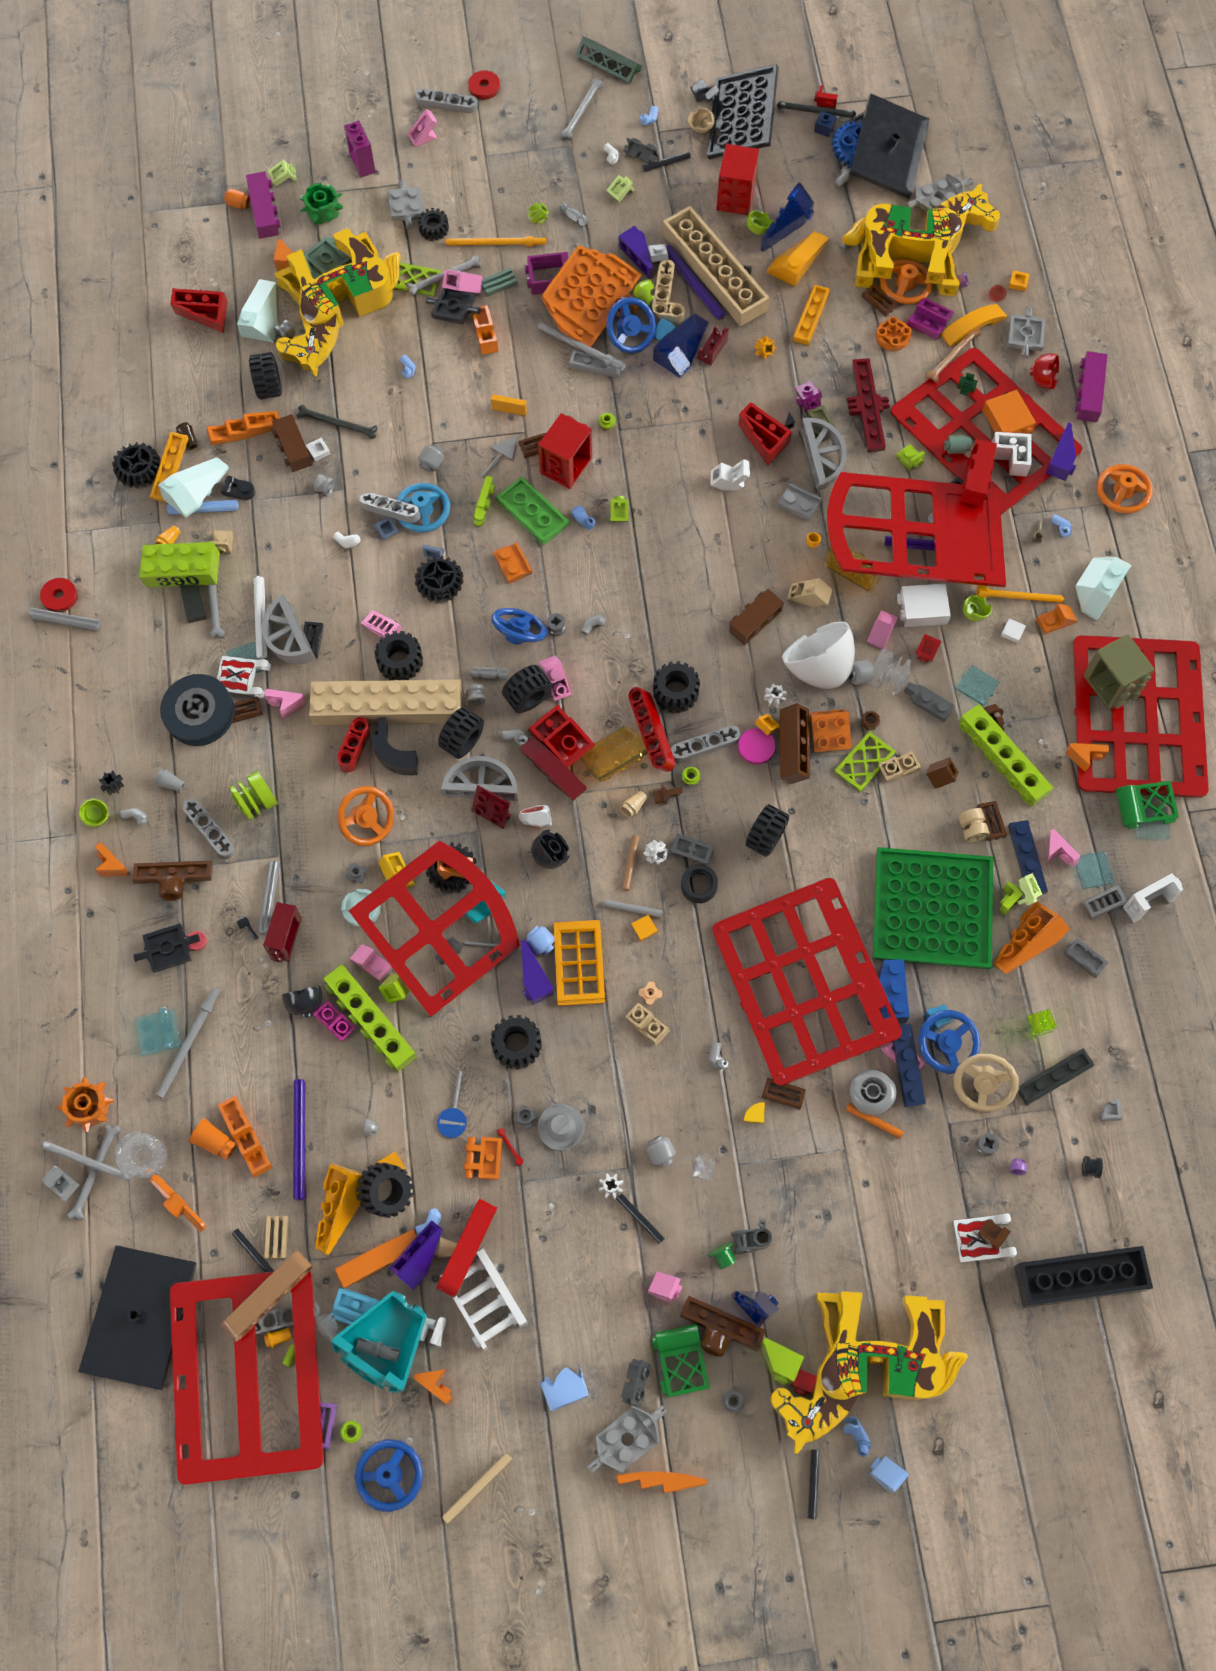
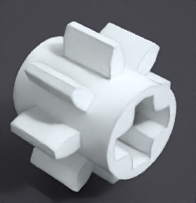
M773 683L770 689L765 688L766 695H764V700H768L769 707L772 705L778 708L780 703L785 704L787 691H783L782 685L778 686Z
M655 840L646 844L643 854L647 856V861L651 864L655 862L659 865L660 862L666 860L667 853L669 852L665 848L666 844Z
M606 1173L605 1181L599 1180L603 1187L599 1188V1192L604 1191L606 1193L605 1199L608 1196H613L616 1199L617 1192L623 1193V1190L619 1188L623 1184V1180L618 1181L617 1174L614 1177H610ZM612 1182H614L615 1188H612L611 1191L608 1190V1186L606 1184L610 1185Z

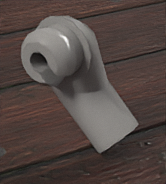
M520 729L503 731L504 740L513 739L521 746L529 740V737Z

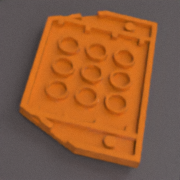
M577 246L542 294L541 299L562 333L591 347L606 327L607 316L615 300L629 294L642 274L615 254H604L595 249Z

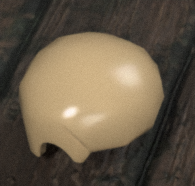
M699 108L697 112H690L687 119L688 125L696 133H706L714 124V115L709 109Z

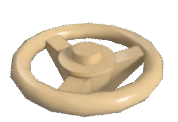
M977 1054L966 1058L957 1067L954 1074V1089L958 1098L968 1107L980 1112H994L1005 1108L1015 1099L1019 1090V1077L1014 1067L1004 1058L994 1054ZM979 1061H991L1001 1065L1006 1071L995 1070L988 1065L980 1067L971 1064ZM964 1072L974 1078V1087L979 1092L978 1103L972 1101L962 1088ZM1011 1082V1088L1004 1099L994 1104H986L987 1096L997 1090L998 1083Z

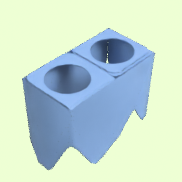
M580 1365L577 1375L565 1367L558 1374L555 1382L545 1377V1381L540 1385L551 1412L589 1396Z

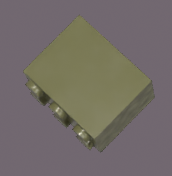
M1127 634L1097 650L1083 676L1107 709L1111 710L1115 707L1119 709L1129 699H1137L1141 695V691L1146 687V683L1151 680V675L1155 669L1130 635Z

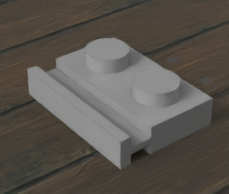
M790 483L778 502V507L810 521L822 498Z

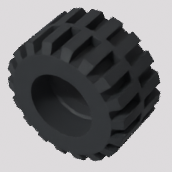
M267 352L250 355L249 367L257 397L262 400L281 396V379L273 353Z
M393 631L391 635L389 633L385 634L386 637L379 639L380 643L376 644L375 659L380 673H383L385 678L389 677L390 681L394 679L409 680V677L414 678L416 676L415 672L419 673L420 667L423 665L422 651L415 637L412 638L410 633L406 635L405 631H400V633ZM399 651L409 654L402 661H392L389 659L392 654Z
M672 661L668 663V666L664 664L654 675V699H656L658 705L661 704L662 709L668 708V712L676 710V713H680L682 709L687 711L688 706L692 708L694 702L698 700L700 689L699 675L697 672H694L692 666L689 668L685 662L680 664L681 661H677L676 664H673ZM671 682H680L686 686V689L682 692H672L666 686Z
M530 665L516 672L502 688V695L516 713H523L543 702L552 690L553 684L538 665Z
M465 707L459 708L444 724L439 735L438 746L455 758L461 759L472 750L480 738L484 727V720Z
M770 804L766 805L760 812L746 838V846L765 857L769 856L787 827L789 815Z
M513 1015L508 1016L509 1019L505 1020L503 1018L500 1020V1024L497 1023L494 1026L495 1030H492L491 1046L495 1058L500 1061L501 1065H507L509 1069L515 1067L517 1070L521 1066L526 1068L530 1062L531 1064L535 1062V1058H538L540 1055L542 1041L540 1031L533 1021L530 1022L527 1017L523 1019L521 1015H517V1018H513ZM514 1033H521L528 1038L527 1046L516 1052L508 1050L504 1044L507 1037Z
M375 1163V1166L370 1165L367 1167L369 1171L364 1170L361 1173L363 1178H358L357 1182L360 1183V1186L356 1187V1191L359 1192L357 1200L362 1201L360 1203L361 1207L365 1208L369 1213L385 1218L398 1216V1211L403 1213L406 1210L404 1206H409L411 1203L408 1201L409 1197L413 1198L411 1189H414L413 1184L409 1183L412 1180L411 1177L406 1175L407 1172L401 1169V1167L389 1163ZM389 1178L392 1185L391 1193L388 1198L380 1201L378 1188L384 1180Z

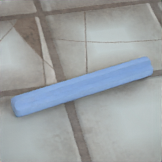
M237 500L203 502L201 507L193 513L237 511L239 504ZM167 504L168 514H181L170 504Z

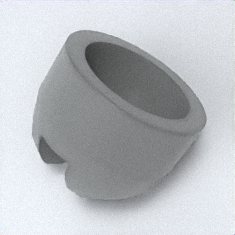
M366 1118L362 1135H375L378 1129L377 1123Z

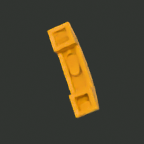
M998 304L987 305L964 315L941 332L940 336L951 347L961 342L965 335L989 323L995 325L1006 319L1007 315Z

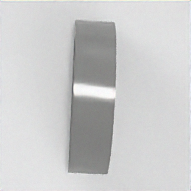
M803 418L800 423V429L815 487L819 491L830 486L841 473L846 462V445L839 431L830 423L817 418ZM813 430L821 432L816 440ZM825 435L834 443L833 446L818 448ZM837 451L839 457L838 466L820 456V454ZM822 464L834 471L828 478H825Z
M283 594L269 606L264 614L261 627L263 639L272 652L285 662L304 664L316 660L292 605ZM284 612L286 618L280 617V615ZM275 623L288 625L273 634ZM291 632L284 650L276 648L273 641ZM296 639L301 651L290 652Z
M486 756L470 757L458 762L447 772L441 786L442 795L446 797L474 798L476 787L479 785L504 800H518L516 780L510 769L502 762ZM480 768L478 784H472L463 773L470 769ZM486 768L502 774L490 785L484 784ZM458 777L463 783H453V781ZM507 779L511 786L500 784Z

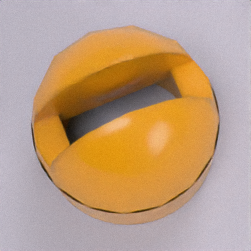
M815 532L809 533L806 538L807 546L809 548L819 546L821 536Z

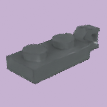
M908 682L904 689V692L910 695L913 704L942 722H945L955 705L924 686H917Z

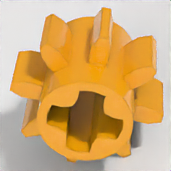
M763 336V339L757 338V342L753 346L756 349L755 354L764 359L767 358V355L773 356V352L776 349L773 344L774 340L767 336Z

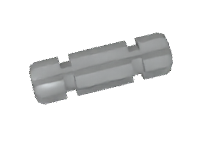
M565 202L560 205V212L576 222L579 221V224L582 226L588 224L589 218L587 216L581 215L582 213Z
M472 667L471 677L479 678V676H482V678L497 679L499 677V679L505 680L507 679V669L499 668L497 670V668L487 667L479 669V667Z

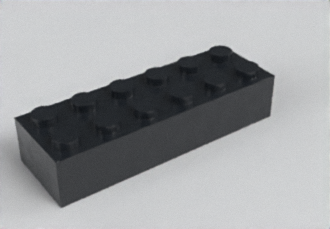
M1143 1246L1021 1262L1014 1266L1023 1308L1146 1292L1153 1289Z

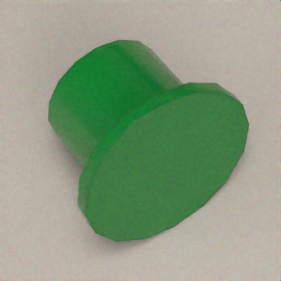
M732 1242L723 1244L708 1254L709 1257H714L720 1269H724L736 1262L730 1249L733 1245Z

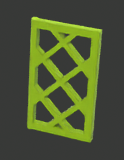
M400 262L399 267L404 268V270L399 272V276L408 273L410 279L402 282L399 277L398 281L400 284L396 285L394 289L409 291L405 286L407 283L414 282L417 284V279L423 276L428 279L427 274L442 273V270ZM417 270L421 271L422 273L413 276L410 271ZM439 282L431 285L432 291L420 289L416 293L435 296Z
M869 731L834 772L861 792L880 771L878 766L873 772H868L867 763H882L890 759L896 750ZM870 737L875 741V746L865 747L864 743ZM885 749L889 754L886 758L880 759L879 750ZM876 750L877 759H866L865 751ZM857 751H862L863 760H853L852 757ZM853 764H864L865 773H854ZM845 765H850L851 774H844L841 769ZM855 777H866L865 782L861 786L855 782Z

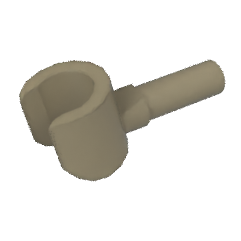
M1041 520L1038 521L1037 530L1032 537L1033 542L1036 536L1040 537V543L1044 539V533L1041 531Z

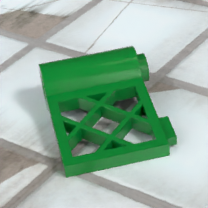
M1171 781L1136 786L1128 785L1115 789L1123 826L1128 827V830L1139 828V824L1157 821H1163V824L1175 823V819L1179 818ZM1166 786L1167 795L1165 798L1157 793L1159 787ZM1141 789L1151 793L1148 800L1141 797ZM1153 796L1162 801L1158 808L1150 803ZM1164 804L1171 808L1172 815H1166L1160 811ZM1147 806L1155 811L1152 818H1146L1144 810Z
M691 1324L655 1332V1337L651 1339L654 1350H658L664 1376V1380L660 1381L663 1394L667 1393L669 1398L710 1389L697 1325ZM697 1351L699 1360L693 1367L684 1359L689 1352ZM685 1353L682 1358L677 1356L678 1354ZM674 1356L680 1360L674 1371L666 1367L665 1357ZM682 1362L693 1369L686 1380L676 1374ZM699 1364L701 1366V1371L697 1369ZM667 1370L672 1373L670 1378H668ZM695 1371L703 1376L704 1385L694 1386L689 1382ZM675 1375L685 1383L680 1390L671 1392L670 1382ZM687 1384L691 1386V1388L684 1389Z

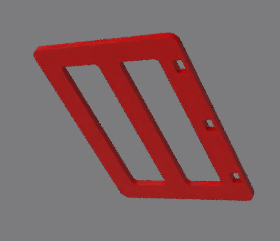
M311 1271L290 1290L292 1296L300 1447L294 1450L269 1453L262 1451L255 1325L240 1340L234 1341L239 1455L205 1460L202 1456L196 1304L199 1301L231 1298L232 1312H234L273 1272L176 1283L171 1287L170 1309L177 1479L181 1484L187 1485L314 1470L323 1465L324 1453L313 1277ZM177 1308H183L184 1320L177 1321ZM179 1375H186L185 1389H180ZM189 1444V1458L183 1459L182 1445Z

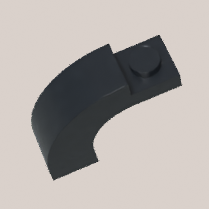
M378 717V724H375V735H371V742L377 759L385 768L394 773L418 775V756L416 750L401 751L393 748L388 743L386 717Z

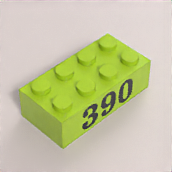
M214 542L143 545L139 578L147 588L180 585H217L220 552Z

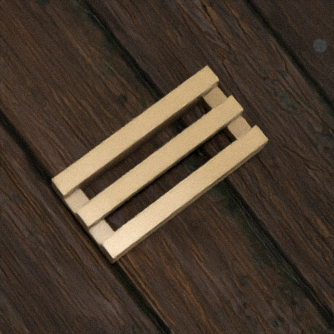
M267 1216L265 1259H286L288 1216ZM272 1221H275L273 1254H270ZM279 1221H283L281 1254H278Z

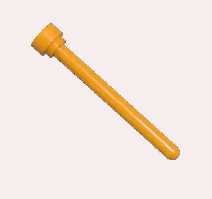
M977 585L976 595L984 598L998 597L1058 603L1064 601L1062 595L991 590L989 587Z

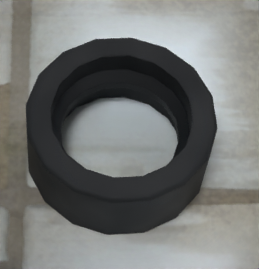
M697 864L689 867L684 872L681 890L689 901L705 903L715 896L718 878L710 867ZM695 874L707 876L711 882L709 891L704 894L692 892L688 886L690 877Z

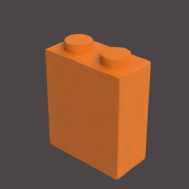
M1017 390L985 401L982 412L994 433H1033L1036 422Z

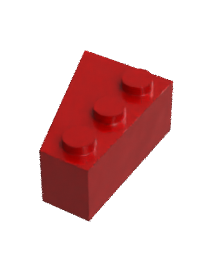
M172 288L170 305L175 314L224 333L228 305L224 292Z
M752 402L739 413L738 426L769 466L790 444L792 431Z
M976 439L966 465L961 502L982 507L984 500H988L990 494L988 487H990L992 481L990 476L994 468L993 462L997 443Z

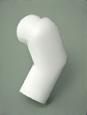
M606 143L603 150L609 154L607 157L608 163L614 165L618 162L619 152L609 143Z
M336 532L333 536V539L344 548L354 547L361 541L360 537L356 534L344 537L341 533Z

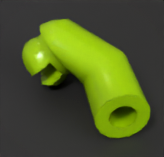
M294 1344L289 1346L282 1365L292 1368L295 1361Z

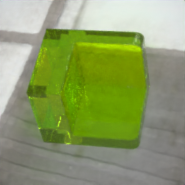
M1050 1009L1027 1016L1032 1029L1031 1039L1051 1033L1057 1028Z

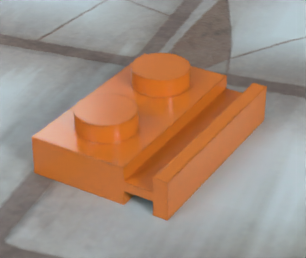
M517 542L493 552L509 584L524 578L527 574H532V569Z

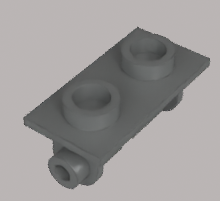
M626 138L628 146L625 145L623 151L627 155L637 158L638 153H641L640 160L648 163L655 162L656 156H659L654 145L649 143L645 145L636 138Z
M632 1359V1363H629L626 1378L633 1379V1382H625L621 1395L623 1398L622 1402L640 1407L645 1397V1383L650 1376L649 1363L637 1359Z

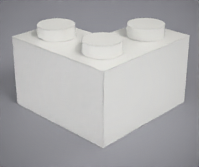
M995 432L992 440L993 443H997L994 459L1009 460V475L1027 476L1031 467V434Z

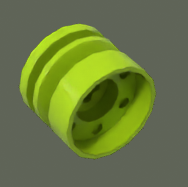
M257 770L246 776L248 786H245L241 781L237 782L241 788L240 791H237L234 785L229 787L235 804L250 821L254 819L250 812L252 809L259 816L261 815L259 805L262 804L266 810H269L278 804L273 793Z

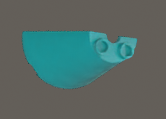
M394 1291L390 1292L336 1335L331 1341V1347L335 1353L340 1352L342 1355L340 1360L358 1376L380 1389L386 1386L390 1388V1392L400 1393L405 1388L427 1315L420 1306L416 1304L413 1307L406 1303L407 1298L403 1294L395 1293ZM362 1337L376 1343L381 1341L383 1345L401 1349L397 1363L380 1357L375 1359L373 1355L356 1351L359 1338Z

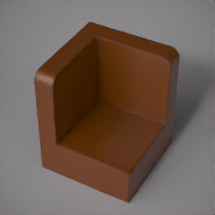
M949 757L931 764L926 774L934 788L937 789L955 782L959 772Z
M988 1219L976 1236L997 1251L1011 1231L1006 1227H999Z

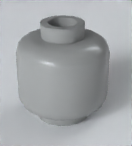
M431 444L423 448L418 460L421 463L420 467L430 472V470H438L445 457L441 448Z
M868 660L854 661L851 673L847 679L854 685L869 683L873 680L875 667Z
M660 1135L648 1142L649 1146H647L646 1152L654 1165L666 1167L674 1162L672 1158L676 1155V1150L668 1137Z

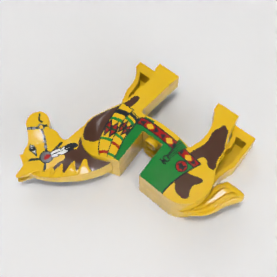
M978 184L973 191L957 194L945 200L936 209H928L923 231L910 230L911 207L883 203L873 206L868 211L866 217L858 220L843 236L842 242L845 245L857 246L859 243L862 244V250L859 253L856 267L855 287L869 288L873 284L874 277L891 279L894 264L890 258L896 260L910 259L919 263L930 262L925 283H935L939 295L956 297L959 281L955 276L952 253L958 246L964 225L981 226L983 230L992 232L997 228L1000 213L989 204L988 194L982 191V184Z
M349 228L333 234L335 246L351 258V264L337 267L313 279L303 251L300 249L286 256L289 267L274 273L278 286L286 290L293 300L300 305V315L306 331L304 335L296 336L293 339L287 337L278 339L276 342L278 354L282 360L298 363L303 371H311L314 377H317L318 366L328 358L335 346L339 328L344 325L337 302L348 297L358 316L361 317L384 308L392 300L393 288L399 280L400 253H391L385 256L383 261L379 258L377 249L366 231L354 236Z
M841 1291L839 1294L820 1292L816 1294L815 1301L822 1313V1328L828 1352L817 1370V1379L812 1399L794 1398L785 1388L776 1389L770 1396L772 1408L785 1421L786 1436L794 1441L795 1454L800 1452L805 1443L822 1437L839 1424L849 1413L857 1397L867 1392V1364L883 1363L884 1397L920 1401L939 1396L952 1386L968 1355L965 1352L948 1351L944 1353L942 1358L940 1356V1346L945 1335V1301L927 1300V1297L905 1295L902 1298V1305L908 1314L911 1325L910 1339L907 1346L883 1341H856L863 1293Z

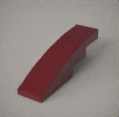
M532 737L519 748L521 753L531 760L539 771L547 776L548 781L572 801L587 790L586 786L536 738Z

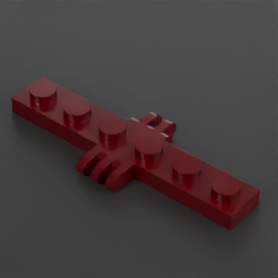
M870 358L853 359L852 368L857 396L847 398L849 415H861L867 452L885 451L886 445L880 413L890 408L889 398L876 394Z

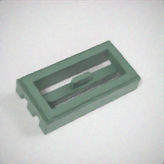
M509 268L482 279L481 286L486 295L490 296L517 285L518 280L515 278L514 273H512V269Z

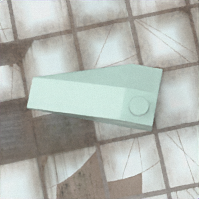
M259 279L244 305L237 322L241 337L274 343L276 338L274 327L278 325L276 282Z
M216 457L175 473L158 485L163 500L184 517H188L201 507L203 499L206 495H210L212 487L219 483L229 467Z

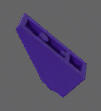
M633 226L619 235V248L650 280L652 278V263L645 235L636 226Z
M1069 422L1046 471V474L1066 481L1068 475H1073L1076 465H1073L1076 453L1072 424Z
M524 939L521 941L524 986L522 993L527 1002L531 1000L532 1004L535 1005L553 995L554 989Z
M432 1220L389 1268L412 1290L420 1285L428 1274L443 1230Z

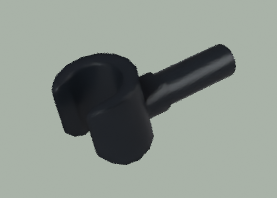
M245 916L236 919L240 929L246 927L254 940L259 938Z

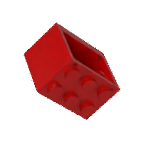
M726 144L719 173L716 210L740 215H748L750 213L756 185L759 149Z
M560 413L538 444L540 474L571 489L592 459V429L587 424L580 423L573 417Z

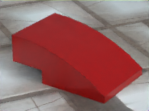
M558 704L528 729V732L552 752L567 768L595 746L572 717L569 718Z

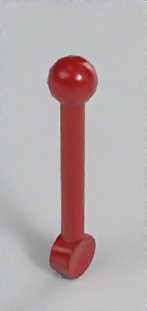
M499 1128L497 1130L498 1136L502 1137L515 1157V1163L518 1166L522 1165L523 1159L517 1155L505 1136V1130Z

